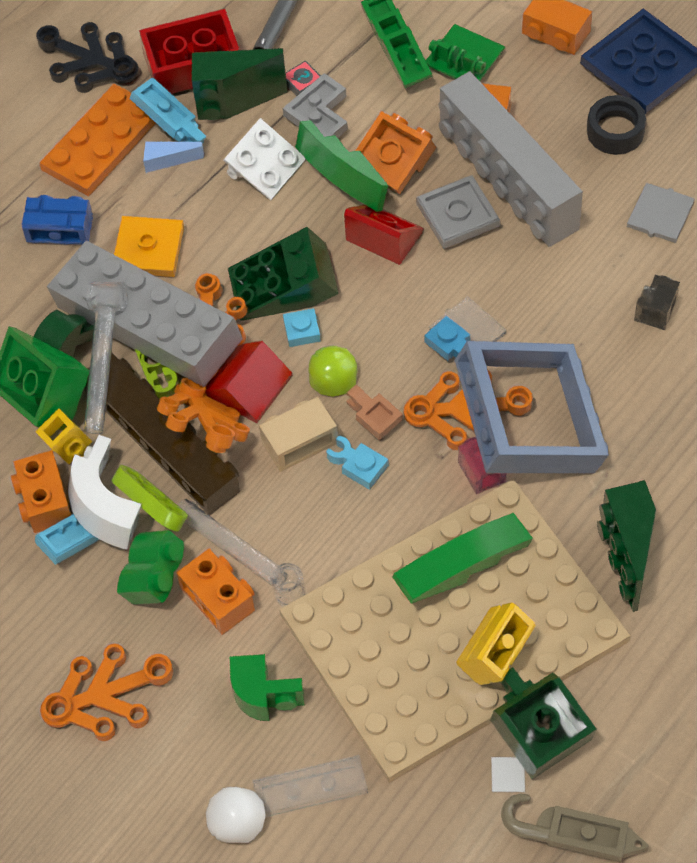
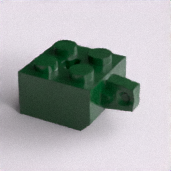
M513 667L509 669L504 679L500 682L507 692L503 696L505 703L493 711L490 721L533 780L590 742L597 728L560 677L552 672L534 684L530 679L524 682ZM537 721L540 724H544L547 722L550 726L548 729H546L544 727L540 728L536 724Z

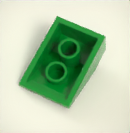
M8 326L0 349V396L36 427H40L58 409L62 410L73 420L83 389L87 384L90 370L74 357L15 327ZM63 424L59 430H64L67 426Z

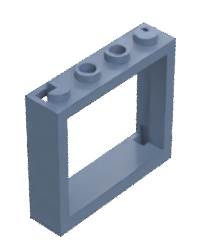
M467 341L456 357L455 363L486 473H595L609 456L608 445L604 441L599 426V417L594 410L590 397V388L586 384L581 360L577 356L574 344ZM486 366L556 368L580 447L509 446Z

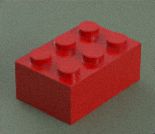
M226 9L139 30L143 54L150 76L171 94L193 88L192 53L240 50Z

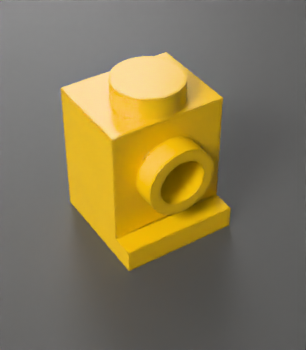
M60 409L35 431L67 464L73 461L74 455L83 457L87 446L93 442ZM65 424L67 427L53 440L51 436Z

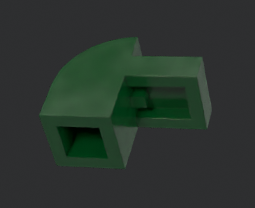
M56 309L41 322L33 337L73 357L76 346L95 338L97 327L88 323L83 316L77 314L66 315Z

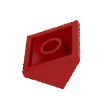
M367 205L349 207L344 212L346 241L398 265L403 262L424 230L423 227L384 209L377 212Z
M263 341L244 343L234 349L216 376L207 384L205 393L207 397L237 410L241 416L257 424L293 374Z

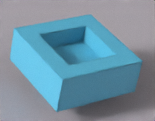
M314 308L283 314L289 347L321 342Z

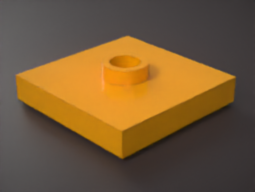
M122 216L114 255L154 276L175 277L184 222L183 220Z

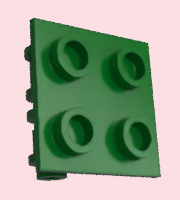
M454 24L443 39H438L437 41L433 39L430 42L428 50L432 53L426 59V62L430 68L454 79L470 71L481 81L504 51L505 46Z

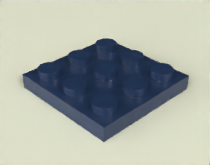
M643 8L581 55L580 64L620 95L638 102L646 114L697 74V47Z

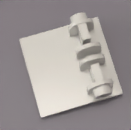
M261 118L224 159L229 168L227 174L232 179L244 177L269 200L276 195L306 160L297 149Z

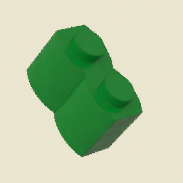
M169 530L137 534L130 546L129 563L125 565L120 573L117 593L133 605L163 603L172 589L173 572L182 561L184 541Z

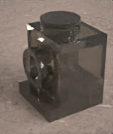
M655 275L651 286L645 285L641 297L637 300L634 321L665 330L677 302L680 282L672 280L667 276Z

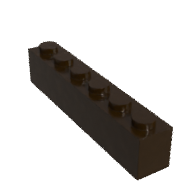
M110 351L87 368L90 370L84 388L85 392L209 516L240 492L237 469L229 461L224 463L218 457V453L209 450L206 447V440L202 441L196 435V430L190 422L187 423L184 432H176L166 426L168 416L157 411L160 399L155 395L153 387L145 378L140 380L134 374L132 366L126 359L121 358L119 360Z

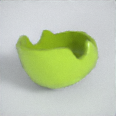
M334 345L316 350L309 361V383L321 395L334 397L346 394L356 385L357 381L355 357L347 348Z

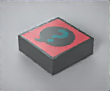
M305 60L286 72L287 87L298 96L321 75Z

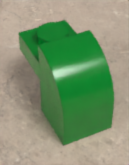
M265 654L229 656L230 681L234 698L238 707L249 717L260 721H270L269 708L287 711L295 709L297 706H305L302 678L268 680Z

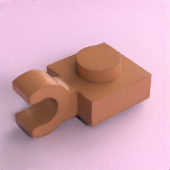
M355 385L346 393L350 397L346 403L357 412L356 421L378 440H381L403 420V413L380 393L371 399L358 385Z

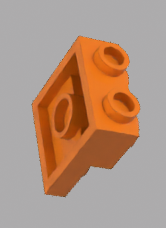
M381 111L355 151H361L388 184V188L401 194L415 171L421 172L435 151L436 146L432 141L433 136L423 128L417 127L414 130L407 126L408 122L400 115L393 113L390 116Z

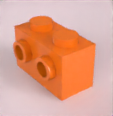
M53 450L13 461L17 474L11 475V480L16 495L22 493L24 502L18 503L23 523L30 521L33 532L37 533L71 516Z
M209 548L176 573L183 592L223 635L255 611L252 598L255 593L246 580L241 579L239 581L232 574L233 568L224 556L220 555L217 557Z

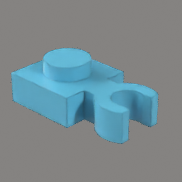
M338 436L336 438L337 446L342 448L343 451L334 452L328 448L326 451L327 459L333 464H344L342 466V474L370 490L389 466L388 459L362 443L355 450L351 447L348 439Z

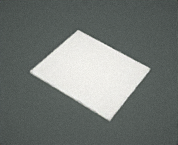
M491 757L492 792H525V771L516 757Z

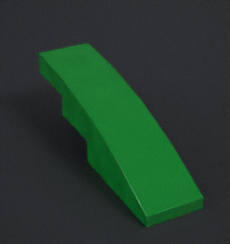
M361 1V7L404 88L433 77L410 27L406 25L393 1Z
M311 120L300 121L295 148L330 182L351 197L377 212L382 211L388 184L361 151L349 152L335 135L323 136Z
M513 512L446 542L396 571L392 578L412 604L467 583L470 575L498 565L502 556L528 547L533 537Z

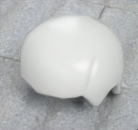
M239 787L221 789L210 799L206 810L207 827L211 835L215 836L217 840L226 843H249L262 830L266 816L263 801L252 790Z

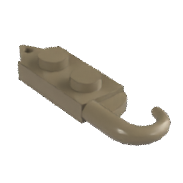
M528 794L511 796L505 801L501 810L503 824L509 832L519 837L548 843V846L621 862L624 857L645 852L649 849V845L628 827L629 822L560 806L549 807L544 810L539 816L536 825L518 821L513 816V808L520 802L530 801L531 797ZM638 843L641 847H636L635 844Z

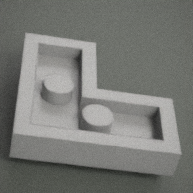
M324 73L283 108V116L298 127L300 121L311 120L323 136L335 135L339 138L348 130V124L346 120L331 109L347 96L346 88Z

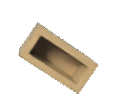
M319 397L309 401H302L293 409L281 415L271 416L263 424L259 425L262 444L280 472L337 444V425Z

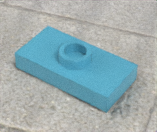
M74 514L35 535V543L55 565L100 540L90 534L78 522Z

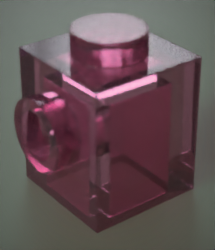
M476 437L469 438L462 445L458 446V464L475 494L506 482L507 473H486Z

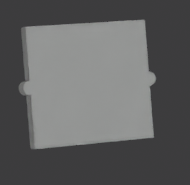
M646 183L627 222V227L647 233L651 238L656 236L676 243L695 198L674 192L672 188L664 189Z

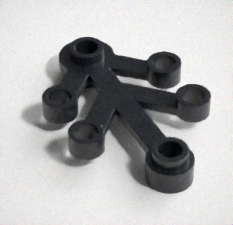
M87 22L81 26L82 38L87 42L89 50L61 39L58 28L52 25L43 26L36 33L38 45L45 52L51 53L58 50L78 58V60L66 63L58 62L52 64L49 72L54 82L62 83L66 81L69 76L68 74L95 67L104 69L90 74L85 72L77 74L74 82L78 92L87 93L92 90L93 84L112 79L118 83H128L133 81L139 74L137 62L132 57L125 55L123 36L120 33L111 32L105 38L107 49L113 52L114 59L103 55L98 39V26L93 22Z

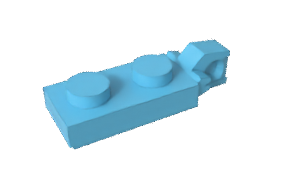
M154 78L149 79L131 93L129 99L172 138H175L176 141L204 143L206 135L197 128L196 116Z

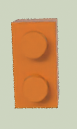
M532 0L523 13L522 34L551 45L558 50L575 55L591 32L592 11L566 0Z

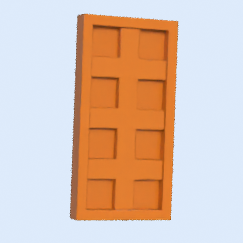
M113 84L40 161L41 170L89 197L156 122L129 99L131 96L130 91Z

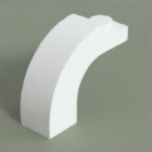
M98 435L94 446H87L83 457L74 455L68 487L69 504L78 522L90 534L108 544L127 550L138 525L141 504L111 493L102 484L100 477L108 461L111 439Z

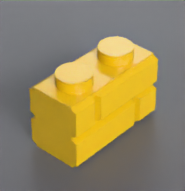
M512 602L502 604V606L490 607L456 661L457 665L480 685L490 684V682H501L509 671V666L513 664L534 630L535 622Z

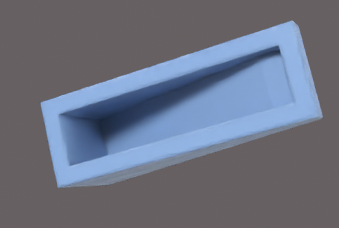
M145 142L143 162L146 173L204 158L202 142Z

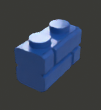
M40 195L37 198L27 197L22 220V230L26 242L82 245L86 240L89 241L93 221L90 201L78 196H71L68 199H57L48 195Z

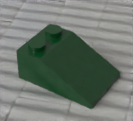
M283 48L192 53V86L198 120L228 119L288 93Z

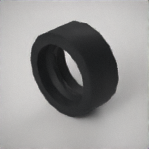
M606 96L596 101L588 114L586 130L588 140L595 148L608 154H626L635 150L643 141L646 126L645 111L638 102L625 96ZM618 116L631 121L634 128L626 133L614 134L603 130L598 123L606 117Z

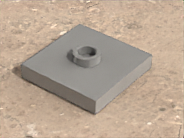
M473 175L416 197L417 206L443 249L500 226L498 215Z

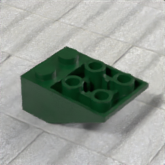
M308 227L291 234L228 268L233 296L241 297L247 306V314L239 319L240 321L311 308L339 294L327 244Z
M645 480L606 489L603 504L599 505L601 520L597 521L599 536L602 541L607 540L610 548L608 560L613 571L618 570L621 579L618 582L623 601H629L632 612L638 611L656 508Z

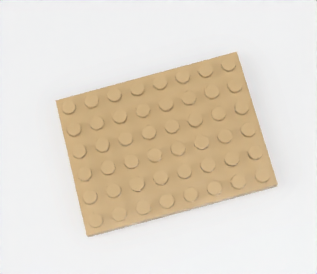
M514 479L279 609L280 616L389 783L492 723L490 719L493 711L505 703L503 696L507 692L500 682L480 685L456 663L490 607L502 606V604L512 602L535 622L534 630L513 664L509 666V669L512 667L515 669L524 682L530 679L535 684L552 672L563 681L630 642L631 636ZM513 512L533 537L528 547L502 556L498 565L470 575L467 583L412 604L392 578L396 571L424 554L466 532Z

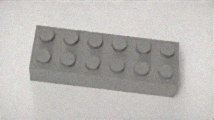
M469 71L441 87L440 102L438 104L440 109L439 129L445 138H450L456 144L459 153L474 164L477 173L482 178H487L493 185L496 194L500 198L504 197L515 215L527 222L533 235L537 239H542L548 247H551L578 231L580 228L583 191L485 86Z
M87 240L47 286L59 309L68 314L83 316L88 323L97 327L103 333L133 349H137L147 357L205 387L243 339L237 323L231 315Z

